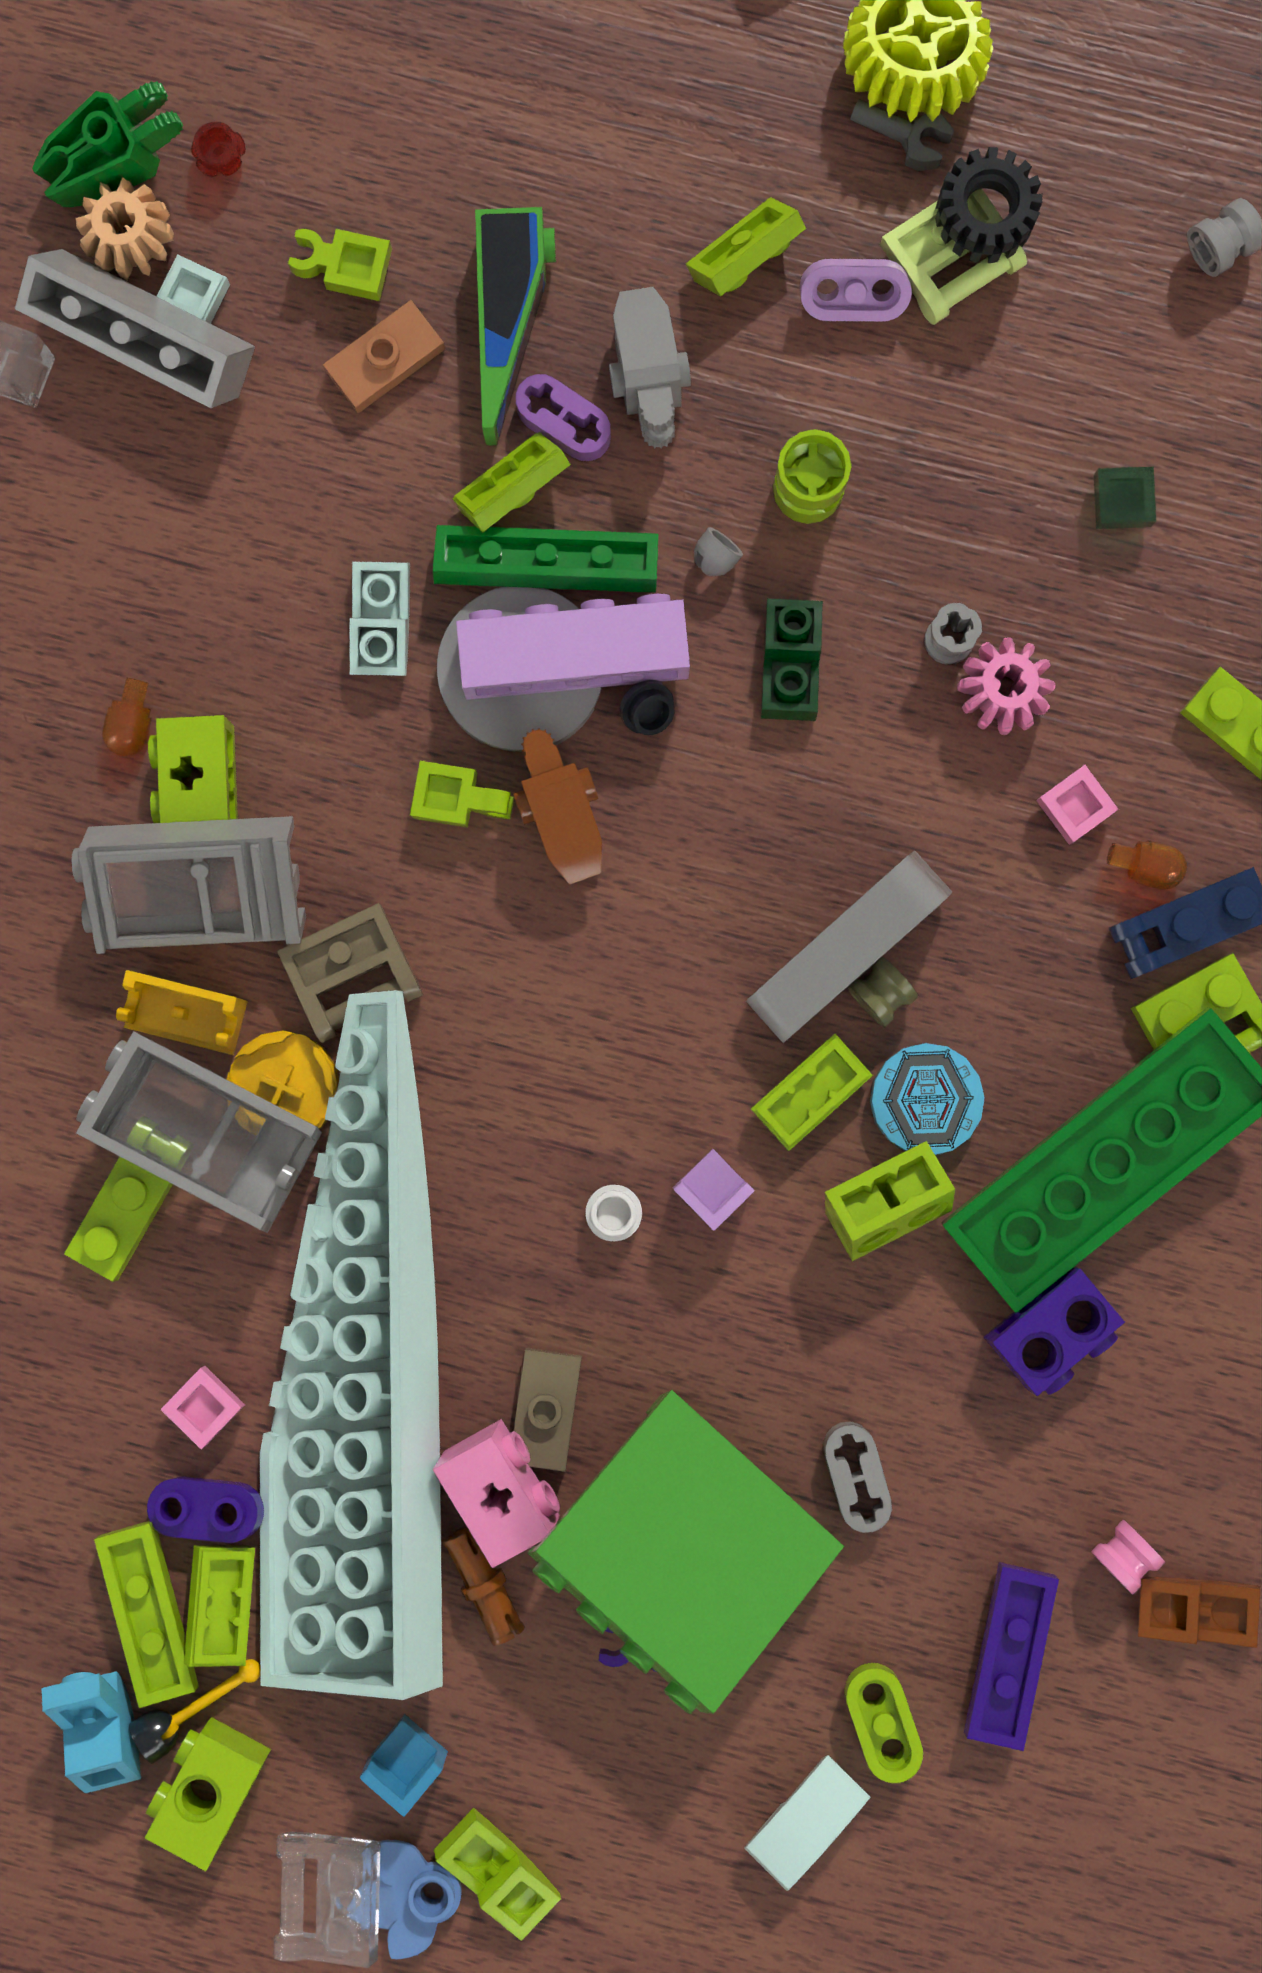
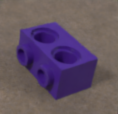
M1073 1267L1017 1313H1011L983 1338L1028 1391L1039 1396L1045 1390L1048 1395H1051L1060 1390L1073 1378L1075 1373L1071 1368L1087 1354L1091 1358H1095L1109 1349L1118 1339L1114 1331L1122 1326L1125 1321L1080 1268ZM1085 1301L1090 1307L1091 1319L1082 1330L1072 1331L1066 1321L1067 1311L1075 1302ZM1043 1338L1048 1346L1046 1360L1037 1367H1027L1022 1358L1024 1346L1031 1339Z

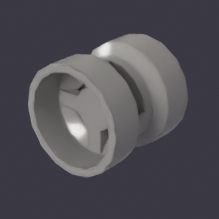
M1235 199L1221 209L1218 218L1214 220L1210 218L1203 219L1189 228L1187 241L1194 260L1207 275L1216 277L1230 269L1234 264L1235 258L1239 255L1247 257L1262 249V219L1254 206L1245 199Z

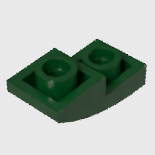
M767 598L761 719L816 721L818 714L819 661L822 648L823 601Z

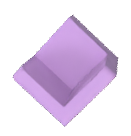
M714 1149L706 1154L673 1187L675 1192L713 1231L755 1191Z

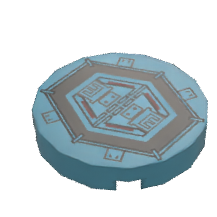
M924 1043L903 1048L885 1061L873 1079L870 1105L875 1124L890 1142L907 1151L927 1141L934 1154L937 1155L953 1151L971 1137L982 1118L985 1097L980 1077L967 1058L947 1046Z

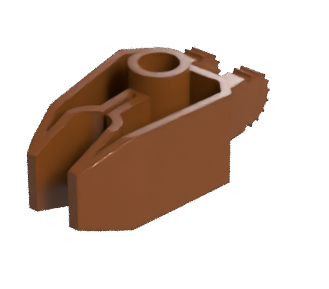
M540 728L538 730L532 729L530 733H526V737L522 738L524 742L521 743L523 746L522 752L526 753L524 759L531 778L521 781L523 790L513 793L524 825L532 822L536 823L549 861L569 885L601 874L602 839L589 802L599 798L589 769L586 767L577 770L575 763L564 766L557 745H553L554 739L551 738V733L548 734L546 729L544 731L540 730Z

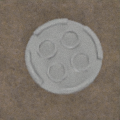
M497 588L469 602L458 612L447 627L437 658V677L440 692L446 707L456 723L480 743L501 750L522 752L523 746L521 743L524 742L522 738L526 737V733H530L532 729L538 730L540 728L542 731L546 729L548 734L551 733L550 736L554 739L553 745H558L574 735L593 713L602 687L466 700L462 689L456 621L469 620L470 613L488 609L502 611V616L523 615L527 607L540 604L556 605L559 611L579 609L563 596L544 588Z

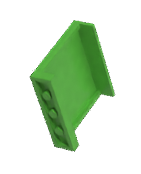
M670 1390L658 1397L646 1413L648 1415L540 1544L533 1546L527 1554L537 1562L532 1571L544 1584L558 1594L565 1588L581 1602L576 1611L590 1626L602 1634L609 1628L625 1643L620 1652L627 1660L645 1674L653 1668L669 1683L664 1692L675 1704L688 1714H692L695 1709H698L700 1712L714 1714L841 1552L844 1545L673 1390Z

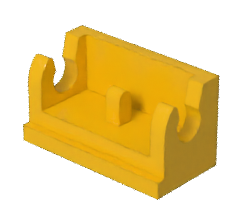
M126 970L122 986L125 990H128V996L124 1008L120 1007L116 1012L117 1020L125 1022L123 1028L234 1055L248 1001Z

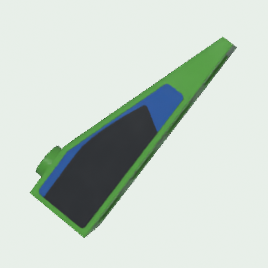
M542 207L475 209L482 429L486 446L498 444L545 289L546 263H556L555 228H544Z

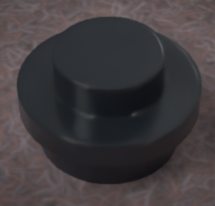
M646 680L635 684L626 692L620 704V717L623 723L635 733L644 735L658 734L670 725L674 717L673 695L663 683L656 680Z

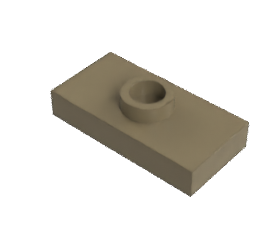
M531 1348L525 1349L514 1431L520 1435L527 1446L530 1454L529 1467L566 1471L582 1359L580 1355Z

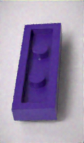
M999 1562L964 1728V1734L967 1739L1024 1751L1059 1579L1054 1574Z

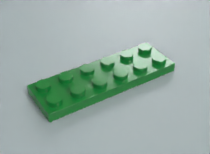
M1207 1007L941 1223L1012 1310L1017 1313L1262 1116V1067L1214 1010Z

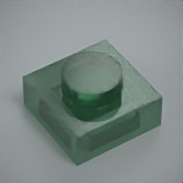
M1154 466L1097 469L1094 474L1096 529L1152 527L1156 522Z

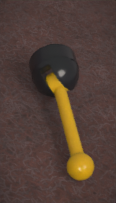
M247 1659L246 1666H239L236 1674L174 1715L164 1710H152L129 1724V1730L144 1758L153 1764L167 1755L176 1746L180 1724L243 1682L252 1683L258 1680L261 1675V1665L254 1659Z

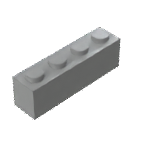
M63 249L28 256L15 306L16 310L209 408L239 398L255 349L254 345Z

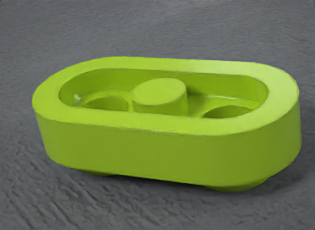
M879 1663L863 1664L849 1675L845 1684L844 1695L866 1762L871 1772L882 1781L888 1783L907 1781L918 1772L922 1764L923 1748L903 1688L898 1677L890 1668ZM872 1683L881 1685L883 1693L877 1700L870 1701L863 1697V1690L867 1685ZM889 1739H897L902 1743L900 1751L892 1756L885 1755L881 1751L884 1742Z

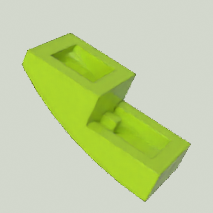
M475 1808L434 1849L436 1862L477 1894L480 1908L521 1941L561 1900L560 1892L534 1863Z

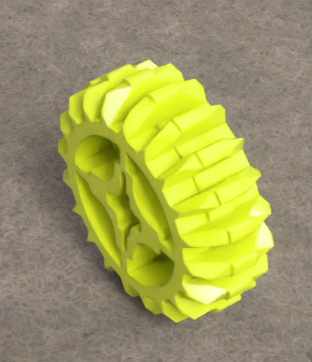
M860 0L859 7H854L853 12L849 16L848 31L845 32L843 41L844 55H846V74L854 76L855 92L869 91L867 97L869 107L881 102L885 103L889 118L897 109L906 111L910 123L917 117L918 112H924L932 122L939 116L941 109L953 115L956 109L960 107L961 101L970 102L971 98L976 94L977 88L980 87L981 82L985 81L989 69L988 63L993 52V39L989 37L991 33L990 19L981 17V1ZM956 59L954 62L946 66L948 60Z

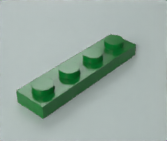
M437 525L432 570L434 584L656 593L659 534L489 527L482 532L476 526Z

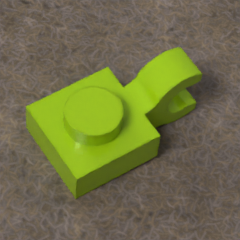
M420 761L410 816L413 819L468 828L471 812L495 818L511 819L514 797L508 791L475 787L478 774L475 769Z

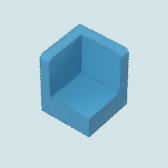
M404 1714L368 1757L360 1779L404 1817L441 1773L448 1751Z

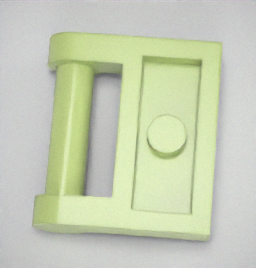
M982 189L974 191L968 197V209L977 220L989 224H995L1003 220ZM937 201L882 236L880 243L887 257L901 265L906 271L912 293L917 299L919 308L924 317L933 325L949 315V308L1005 272L1012 275L1027 265L1025 252L1019 245L1016 253L1008 259L1004 253H1001L998 262L988 264L987 257L938 289L930 277L970 251L964 249L959 257L952 252L955 241L952 239L945 244L940 237L943 226H936Z

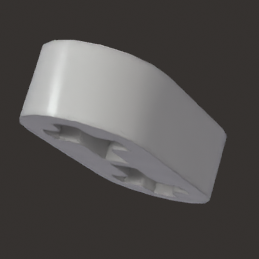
M851 1421L841 1422L827 1432L823 1442L824 1457L837 1504L845 1522L852 1529L862 1533L875 1532L887 1523L892 1512L891 1498L877 1447L871 1434L862 1425ZM846 1434H851L855 1442H864L865 1444L864 1449L857 1451L860 1470L852 1473L844 1456H834V1450L842 1446L841 1437ZM864 1481L865 1489L871 1498L880 1497V1504L872 1507L873 1516L868 1519H863L859 1511L850 1512L849 1506L858 1502L854 1483Z

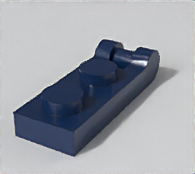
M1254 867L1109 927L1114 942H1121L1129 960L1124 965L1130 979L1262 925V885ZM1153 928L1161 948L1150 953L1141 932Z

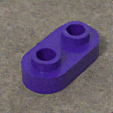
M176 1477L163 1481L154 1488L148 1499L147 1513L153 1527L165 1536L234 1543L250 1537L259 1529L264 1517V1505L259 1493L245 1483ZM172 1497L176 1498L182 1506V1512L178 1518L172 1517L168 1512V1502ZM226 1503L232 1504L236 1508L237 1519L233 1524L226 1522L222 1516V1509Z

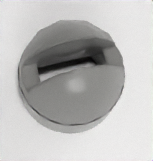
M708 527L694 549L695 564L707 576L725 575L733 569L743 556L742 551L735 543L711 527Z

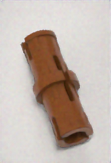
M464 1526L453 1532L454 1538L452 1535H448L442 1540V1543L447 1548L464 1583L461 1592L465 1600L473 1602L490 1637L491 1644L493 1646L500 1645L515 1638L511 1631L520 1634L524 1631L525 1626L520 1620L503 1585L506 1582V1576L502 1568L491 1567L468 1527Z

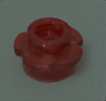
M209 122L197 130L192 142L191 152L193 157L197 158L196 166L203 174L210 177H216L218 174L230 176L240 169L242 165L241 156L245 154L246 147L242 136L238 132H234L227 124ZM216 148H223L224 152L222 155L217 156L214 154Z

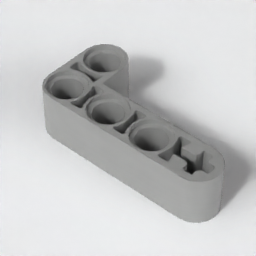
M914 850L750 996L746 1002L784 1043L949 897L952 891Z

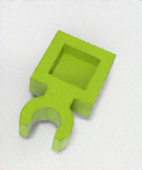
M336 229L333 243L330 244L323 242L321 237L312 230H296L295 239L297 244L302 247L311 248L314 251L312 256L305 260L289 257L288 265L293 274L301 278H312L320 273H325L323 282L326 290L380 301L392 252L390 240Z

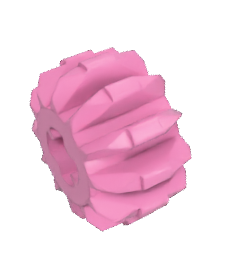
M1011 637L1003 639L999 652L993 645L986 642L979 648L980 659L969 657L965 661L963 669L971 677L961 679L957 685V690L964 694L974 695L962 706L966 714L972 713L979 708L984 712L977 724L979 728L986 729L995 718L998 720V730L1001 735L1010 733L1014 721L1020 728L1027 730L1034 724L1032 713L1044 715L1050 708L1047 700L1042 696L1054 691L1055 682L1050 679L1039 678L1050 667V663L1047 659H1042L1035 664L1029 660L1030 656L1034 653L1035 646L1033 644L1027 643L1020 653L1017 654L1015 653V644ZM1004 676L1014 681L1011 687L1012 692L1008 697L998 692L1001 686L1000 681Z

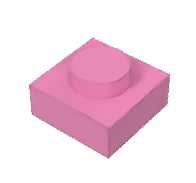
M1083 765L1036 800L1069 845L1119 810L1086 765Z
M203 1366L161 1408V1411L200 1449H203L245 1404L206 1366Z

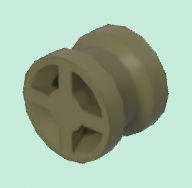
M880 957L872 965L871 973L867 977L856 979L847 987L859 1005L884 1028L894 1020L895 1010L901 1005H910L918 998L917 992L908 980L884 957Z

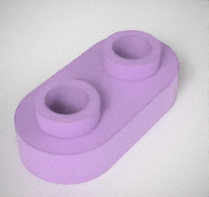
M886 259L819 260L806 269L800 281L801 301L805 310L812 317L822 321H890L900 316L906 310L912 295L911 284L904 268L898 263ZM832 279L837 283V287L830 294H822L817 290L821 281ZM885 279L892 283L891 289L885 294L879 295L872 291L873 285L879 280Z

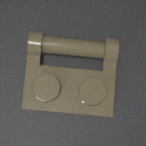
M380 903L301 939V943L290 944L277 951L307 1018L321 1043L336 1037V1030L343 1027L348 1000L326 1010L319 996L389 963L395 978L364 993L403 991V997L407 1002L423 996L418 980Z

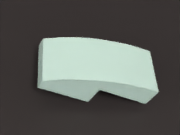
M352 562L350 675H407L410 563Z
M827 1755L820 1760L788 1800L780 1804L744 1849L788 1891L832 1844L871 1797Z

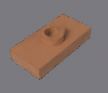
M410 300L325 362L323 367L359 414L443 352L445 345L413 301Z

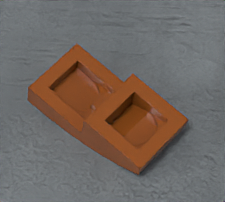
M1142 1577L1138 1637L1197 1644L1198 1640L1257 1648L1261 1586L1184 1578Z

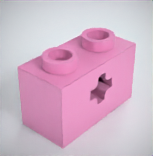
M502 1419L446 1449L433 1468L435 1475L492 1568L540 1543L556 1525L560 1516L558 1513L560 1505L555 1492L545 1480L539 1482L528 1465L530 1454L526 1444L517 1432H509ZM493 1485L499 1490L498 1492L493 1490ZM508 1488L512 1492L509 1496L508 1492L504 1489Z

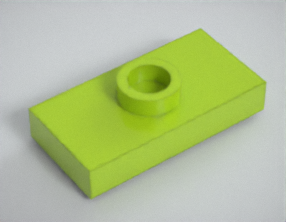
M538 432L458 492L452 499L461 513L479 530L484 532L511 510L520 508L530 502L537 490L571 464L558 446Z
M833 1034L751 1108V1111L786 1150L790 1151L873 1075L836 1034Z
M194 1545L184 1655L185 1665L189 1667L246 1666L255 1556L254 1547Z

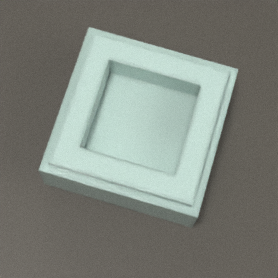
M177 254L156 297L211 324L230 283L227 277Z

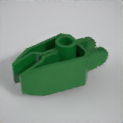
M158 81L145 83V85L140 86L137 90H133L120 100L109 93L95 91L44 141L32 168L36 175L51 184L44 192L46 197L62 207L83 206V197L99 200L102 197L99 192L100 182L108 185L113 192L117 191L122 178L130 181L134 187L155 177L160 163L156 151L171 142V139L176 138L180 131L183 130V124L179 116L173 111L161 112L158 116L155 115L154 119L141 124L143 120L155 113L157 109H161V106L165 105V102L168 101V95L162 83H158Z

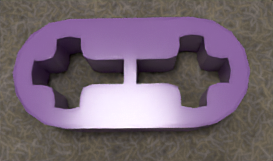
M535 374L527 377L519 385L516 392L517 413L520 420L535 433L540 432L562 451L580 461H593L600 458L607 451L611 442L610 422L607 415L600 408L546 374ZM545 392L549 393L551 407L560 414L556 416L545 408L539 409L536 414L531 412L532 407L529 397L533 395L540 398ZM568 420L582 428H586L590 422L596 424L598 440L595 442L587 438L582 444L577 443L576 430L567 423Z

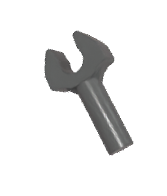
M858 99L850 118L855 123L900 142L906 152L905 165L917 171L938 169L942 160V154L932 148L925 147L920 139L929 136L939 142L949 144L954 134L953 128L941 113L933 122L924 114L919 119L913 120L910 123L909 120L895 114L889 118L886 110L875 105L869 107V103Z

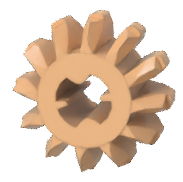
M122 178L117 191L112 192L108 185L100 182L99 192L102 197L99 200L83 197V207L88 214L76 218V227L81 235H83V238L80 240L82 250L87 257L95 258L94 262L97 267L107 272L116 268L120 278H124L127 281L133 267L137 266L143 274L150 276L151 267L148 261L151 258L166 261L167 252L162 244L174 241V232L171 226L166 223L169 220L170 214L165 204L155 201L156 197L152 189L145 184L134 190L131 182Z

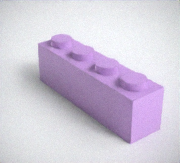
M667 594L644 595L637 598V604L615 606L614 601L610 599L589 600L581 604V609L559 611L556 605L540 604L527 607L523 615L502 616V611L479 610L470 613L469 620L456 621L462 689L466 700L630 685L646 680H656L659 682L683 680L689 677L690 663L683 600L671 601L670 595Z

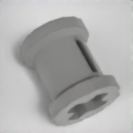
M950 603L942 607L938 611L936 618L928 626L924 636L925 648L928 654L935 661L945 665L963 661L970 654L976 640L982 633V623L977 612L969 609L962 603ZM947 624H950L953 632H963L964 636L958 644H955L952 636H942V632Z

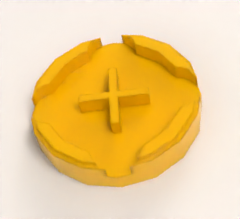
M283 1030L261 1034L242 1046L234 1058L235 1060L231 1065L226 1080L315 1125L319 1129L328 1121L325 1120L329 1097L335 1096L339 1078L335 1063L324 1047L306 1035ZM241 1106L234 1116L241 1127L258 1136L266 1122V1119Z

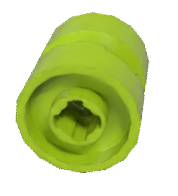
M816 429L800 432L787 441L780 452L773 484L775 502L783 514L793 521L806 524L821 522L834 514L841 504L851 471L849 452L842 441L829 432Z

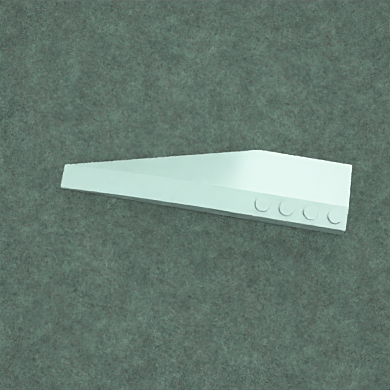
M394 990L349 994L335 1064L336 1069L341 1071L337 1092L334 1097H329L325 1120L331 1121L325 1153H318L314 1176L320 1178L315 1204H308L290 1295L296 1301L293 1320L290 1326H284L280 1349L286 1350L281 1381L273 1382L269 1406L275 1407L271 1432L263 1434L260 1449V1496L264 1505V1517L260 1525L261 1686L405 1700L443 1686L440 1481L433 1471L440 1458L435 1277L426 1164L403 991Z

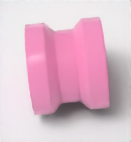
M1122 1520L1115 1527V1536L1107 1544H1098L1091 1551L1132 1595L1141 1587V1578L1149 1570L1158 1571L1165 1564L1161 1556L1125 1520Z

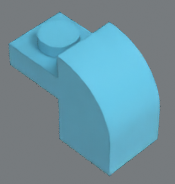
M117 1671L103 1675L90 1672L74 1673L64 1677L60 1684L42 1688V1711L63 1730L65 1776L84 1793H89L141 1779L139 1749L129 1730V1724L135 1719L127 1688Z

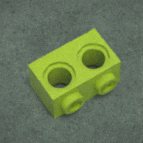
M925 1141L826 1191L825 1214L849 1257L854 1261L951 1212L955 1188L928 1142Z

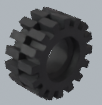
M988 147L986 156L981 158L979 149L971 151L967 161L965 162L962 158H959L954 163L951 173L948 172L944 179L936 204V209H938L935 217L936 226H943L940 237L945 244L952 239L955 241L952 252L960 257L964 249L972 252L969 259L971 262L979 263L982 254L988 255V264L998 262L1001 253H1004L1007 259L1013 256L1018 246L1023 247L1027 242L1040 214L1039 210L1042 205L1043 193L1037 194L1041 185L1038 175L1029 179L1028 175L1032 166L1026 160L1019 167L1014 165L1017 154L1010 150L1007 151L1004 160L997 158V147ZM978 189L995 190L1007 199L1009 214L1004 220L995 224L981 222L971 215L967 204L968 197Z

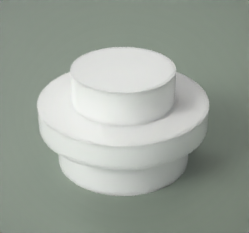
M607 1185L599 1188L592 1194L586 1206V1220L589 1228L596 1236L606 1241H621L630 1237L637 1230L641 1222L642 1208L638 1197L630 1189L621 1185Z

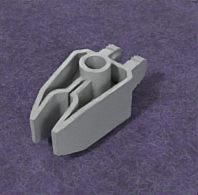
M653 287L622 291L619 293L613 314L615 346L618 359L617 363L609 364L614 398L624 396L627 415L638 413L644 442H648V446H654V449L656 447L662 449L663 446L667 447L668 443H672V438L675 437L674 415L675 407H681V387L691 386L688 356L686 352L677 353L669 307Z

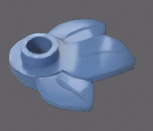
M399 1840L378 1841L369 1845L365 1850L367 1862L375 1875L360 1886L353 1896L347 1911L349 1915L367 1925L389 1930L388 1950L391 1959L410 1958L426 1950L432 1943L437 1924L449 1919L456 1912L462 1895L461 1883L437 1862H427L413 1844ZM431 1882L437 1883L442 1887L444 1894L438 1899H430L424 1894V1885Z

